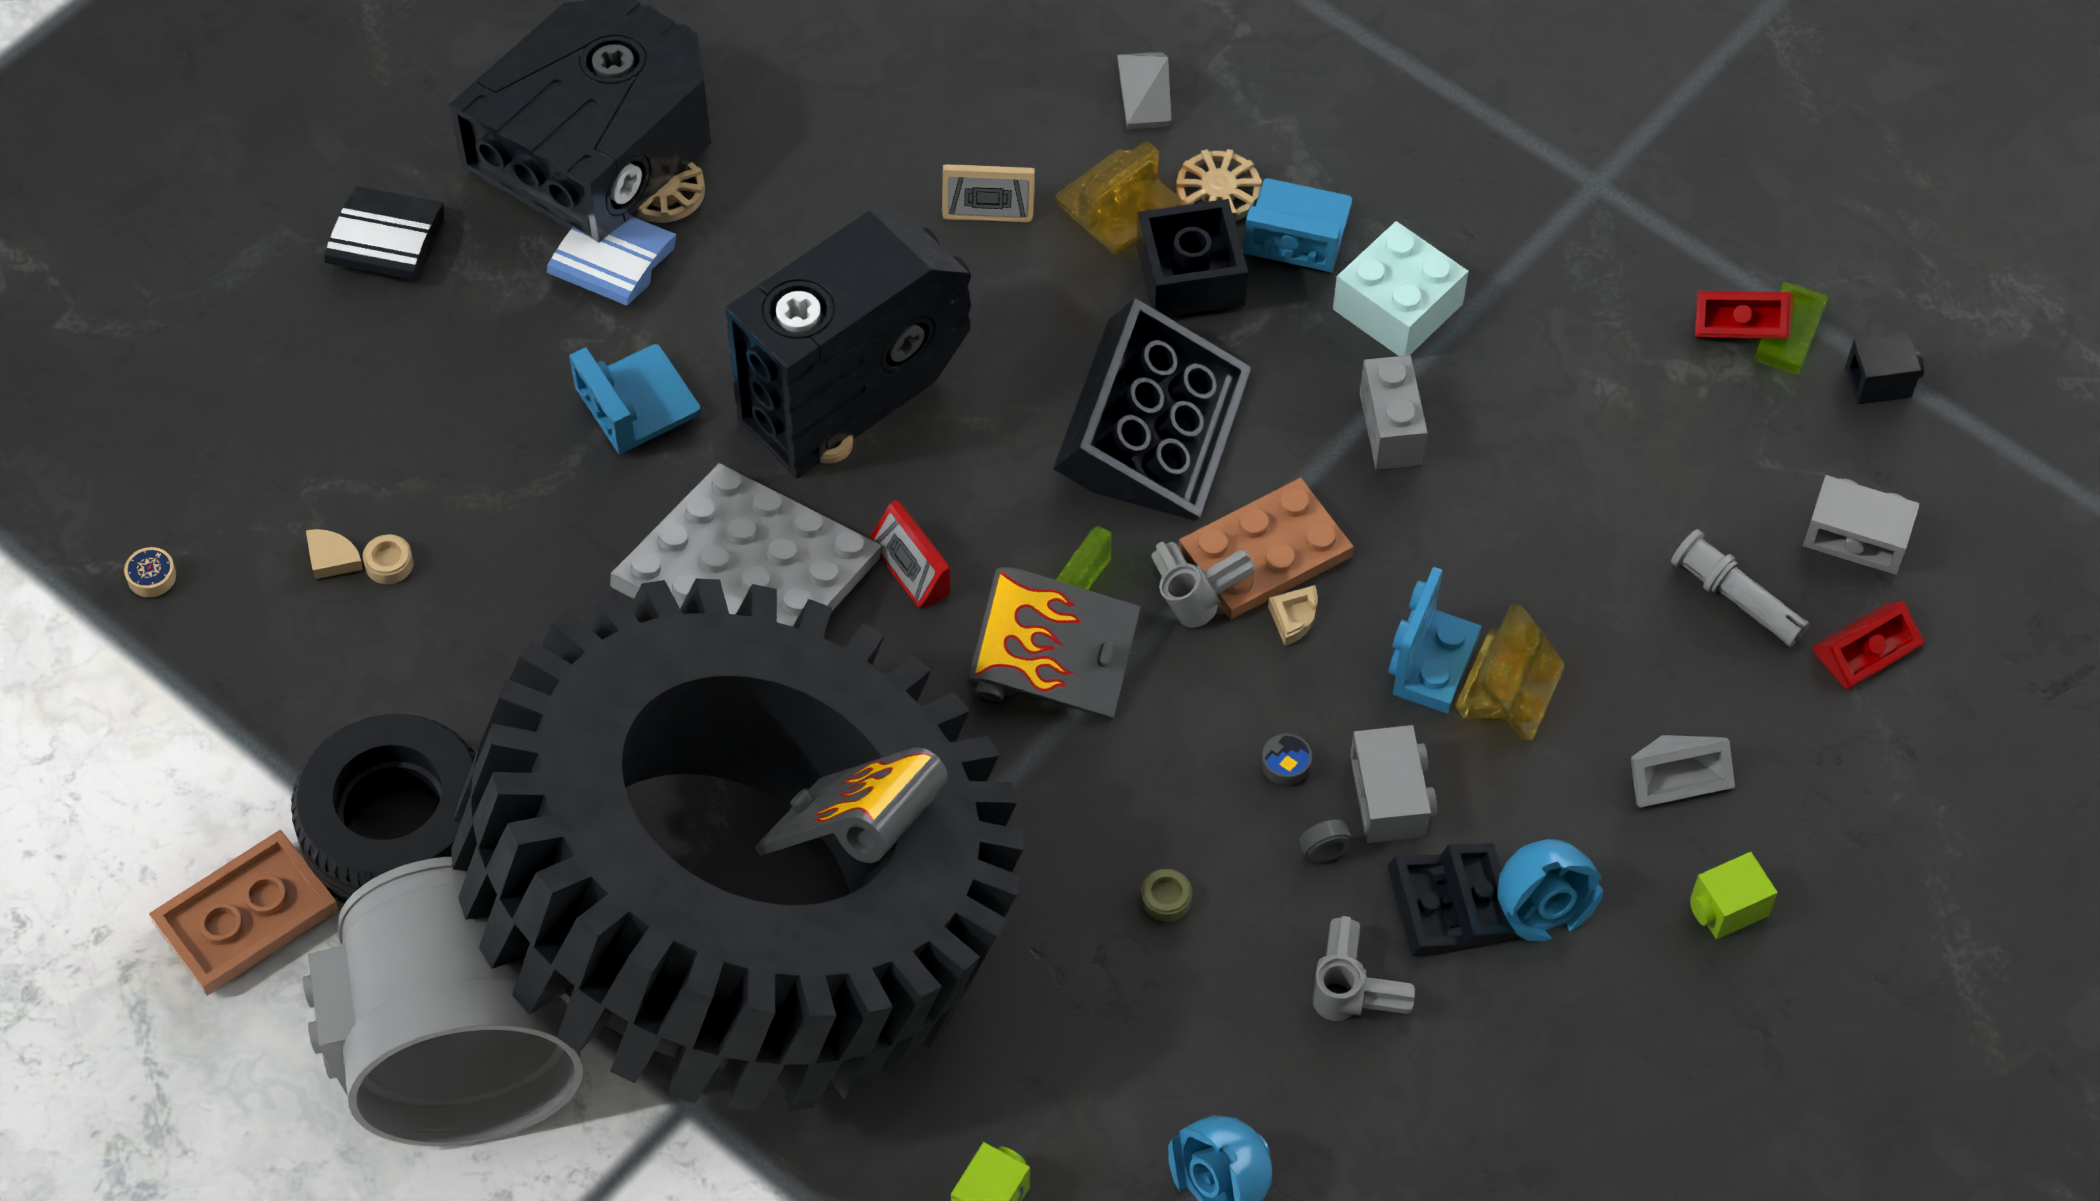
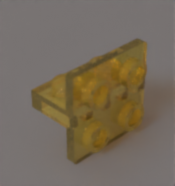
M1147 140L1134 150H1116L1056 194V204L1114 254H1119L1136 241L1138 212L1181 206V199L1158 180L1159 150Z
M1521 604L1509 606L1500 629H1489L1455 707L1464 719L1505 718L1521 740H1533L1555 687L1561 678L1564 662Z

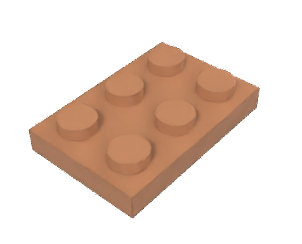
M1301 477L1179 539V549L1186 561L1195 566L1199 565L1203 572L1239 550H1245L1250 556L1256 569L1254 574L1217 595L1221 601L1219 603L1220 607L1230 620L1269 601L1270 597L1278 596L1352 557L1354 546Z
M280 829L149 913V916L154 926L208 996L339 911L334 897L315 876L307 862Z

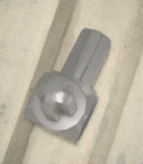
M1162 541L1156 545L1157 550L1151 556L1162 577L1159 585L1161 595L1178 621L1183 626L1189 628L1200 627L1209 622L1216 614L1218 604L1221 603L1217 595L1254 574L1256 571L1253 561L1245 550H1239L1204 572L1199 565L1188 564L1178 545L1174 542L1165 544Z
M1348 916L1332 919L1329 925L1326 956L1318 960L1316 967L1313 1006L1317 1013L1331 1021H1343L1352 1015L1361 1016L1362 1008L1403 1014L1411 1013L1415 998L1414 985L1366 977V969H1363V965L1357 960L1360 936L1359 922L1351 920V917ZM1331 984H1339L1349 991L1344 994H1337L1331 992L1326 987Z

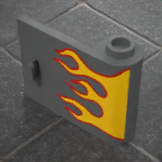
M1009 567L997 568L993 576L967 683L975 688L974 694L989 701L1001 702L1004 696H1011L1017 692H1022L1104 718L1113 719L1141 606L1024 570ZM1103 645L1102 652H1101V656H1100V665H1099V664H1098V658H1099L1101 646Z
M915 747L822 777L809 790L807 788L803 789L790 802L792 808L755 846V849L761 856L834 833L845 851L853 858L865 863L877 862L946 787L948 783L947 769L936 754L927 749Z

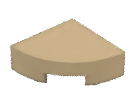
M306 530L312 571L315 579L363 570L360 555L347 538L328 530Z
M1315 585L1269 598L1268 608L1284 646L1300 640L1312 627L1318 604Z

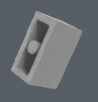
M1411 355L1364 360L1359 393L1375 469L1423 465L1428 432Z
M1825 475L1803 547L1897 575L1920 503L1907 500L1895 493H1884L1858 485L1849 479H1838Z
M1414 726L1354 731L1350 759L1366 843L1426 837L1430 818L1437 816V800L1434 788L1426 787L1423 773H1428V755L1425 744H1417Z

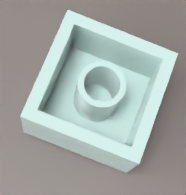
M1395 221L1337 275L1333 310L1396 355H1410L1463 305L1469 271Z

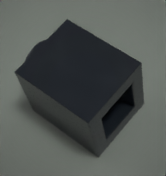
M1909 332L1853 340L1845 368L1857 404L1912 398L1918 379L1922 378L1924 374V360L1921 352L1914 350Z

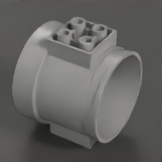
M452 857L433 858L406 864L387 871L361 886L345 902L339 914L338 931L342 946L308 954L310 975L303 977V988L307 1003L310 1008L314 1007L316 1021L308 1023L312 1048L315 1054H323L324 1066L329 1079H338L348 1096L349 1109L352 1116L369 1132L384 1139L409 1145L433 1147L467 1145L494 1140L522 1131L545 1120L561 1109L576 1093L583 1076L581 1052H576L557 1038L570 997L564 993L532 1014H529L512 996L524 959L491 969L479 949L489 918L465 920L458 897L467 871L453 870Z

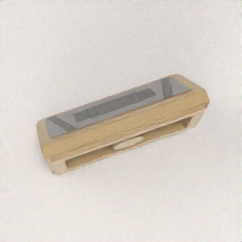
M943 165L942 216L944 219L1021 223L1033 221L1035 168Z

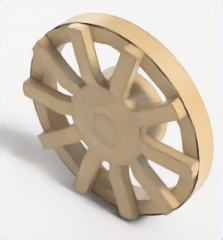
M1201 150L1200 154L1183 163L1177 175L1176 195L1181 206L1194 204V202L1201 198L1204 202L1229 199L1234 221H1238L1247 216L1250 205L1256 207L1262 180L1257 169L1254 167V163L1235 154L1234 150ZM1214 162H1222L1221 168H1216ZM1206 163L1209 171L1205 172L1198 166ZM1229 164L1238 166L1231 172L1228 171ZM1190 172H1192L1195 175L1199 176L1201 180L1185 178ZM1244 172H1246L1250 177L1236 179L1239 175H1241ZM1184 187H1199L1200 190L1187 197ZM1254 187L1253 195L1251 196L1237 188ZM1237 197L1246 202V204L1235 209L1232 202Z
M693 162L689 163L684 168L686 171L670 179L655 195L651 196L638 208V212L634 216L649 222L665 223L682 219L693 213L700 206L705 195V181L701 168ZM694 177L697 182V184L685 182L680 183L683 180ZM681 191L695 192V194L688 200L681 194ZM677 202L682 205L676 209L668 210L669 206ZM651 204L652 206L660 207L661 211L648 210L646 208Z

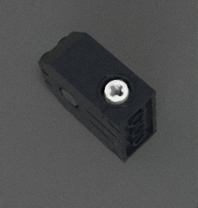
M583 0L563 3L476 80V83L473 82L449 103L461 167L472 174L475 173L483 178L484 181L507 194L513 195L536 211L546 214L569 230L573 227L598 243L623 225L624 222L626 223L631 219L646 200L655 195L670 179L678 175L711 144L698 33L694 32L686 24L675 23L674 20L659 13L651 5H642L637 0Z
M869 210L760 283L758 287H754L726 306L725 312L728 319L727 331L729 346L731 347L730 358L732 374L734 375L733 386L735 402L737 403V419L796 479L821 462L820 457L826 452V449L838 447L848 436H853V439L936 382L971 330L969 319L971 301L970 291L968 290L971 274L965 262L958 256L952 257L940 246L937 237L929 228H921L909 215Z

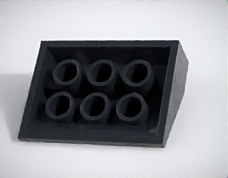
M1134 298L1107 322L1053 470L1094 493L1196 521L1202 514L1252 367Z

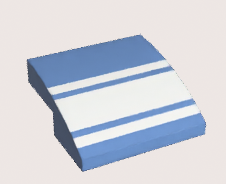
M632 217L598 243L572 227L549 261L547 273L627 306L650 285L652 269L675 249L676 234Z

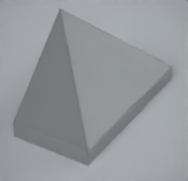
M1163 52L1118 55L1117 61L1127 130L1171 127L1168 57Z
M1661 735L1631 757L1636 805L1638 807L1735 788L1730 740L1727 738Z

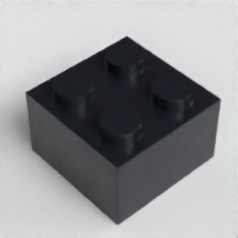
M1229 199L1138 212L1136 247L1151 308L1167 317L1245 306L1248 270Z

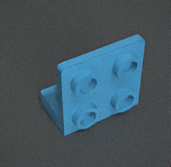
M1264 179L1256 207L1250 205L1247 214L1243 254L1333 273L1352 206V197L1274 179Z
M653 344L609 366L602 360L596 363L586 347L569 355L575 389L619 455L701 415L699 403L658 344Z
M1433 567L1427 582L1418 580L1409 604V608L1412 611L1408 621L1402 619L1397 629L1392 646L1395 648V652L1388 673L1395 675L1392 695L1449 714L1480 637L1482 625L1436 610L1443 570Z

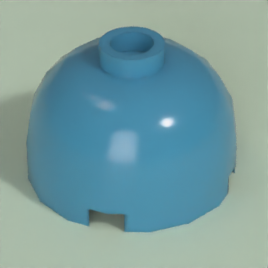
M1545 839L1521 847L1508 859L1499 874L1497 898L1506 919L1518 936L1527 941L1544 942L1552 939L1545 930L1567 923L1570 932L1579 927L1594 913L1603 896V889L1599 885V879L1602 878L1592 861L1580 849L1562 840Z
M1212 1115L1178 1131L1180 1132L1178 1136L1171 1139L1168 1145V1163L1179 1192L1188 1188L1198 1201L1264 1200L1272 1184L1270 1150L1264 1138L1247 1124L1234 1117Z

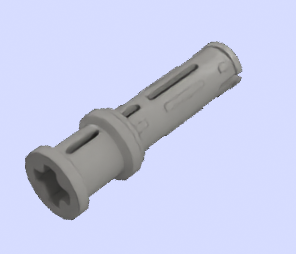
M1699 529L1694 530L1688 535L1671 559V563L1677 568L1684 566L1704 582L1703 588L1715 594L1718 592L1722 593L1756 621L1777 635L1790 648L1796 643V640L1798 641L1803 636L1810 623L1738 569L1739 563L1736 562L1737 559L1733 555L1728 554L1725 556L1704 540V533Z

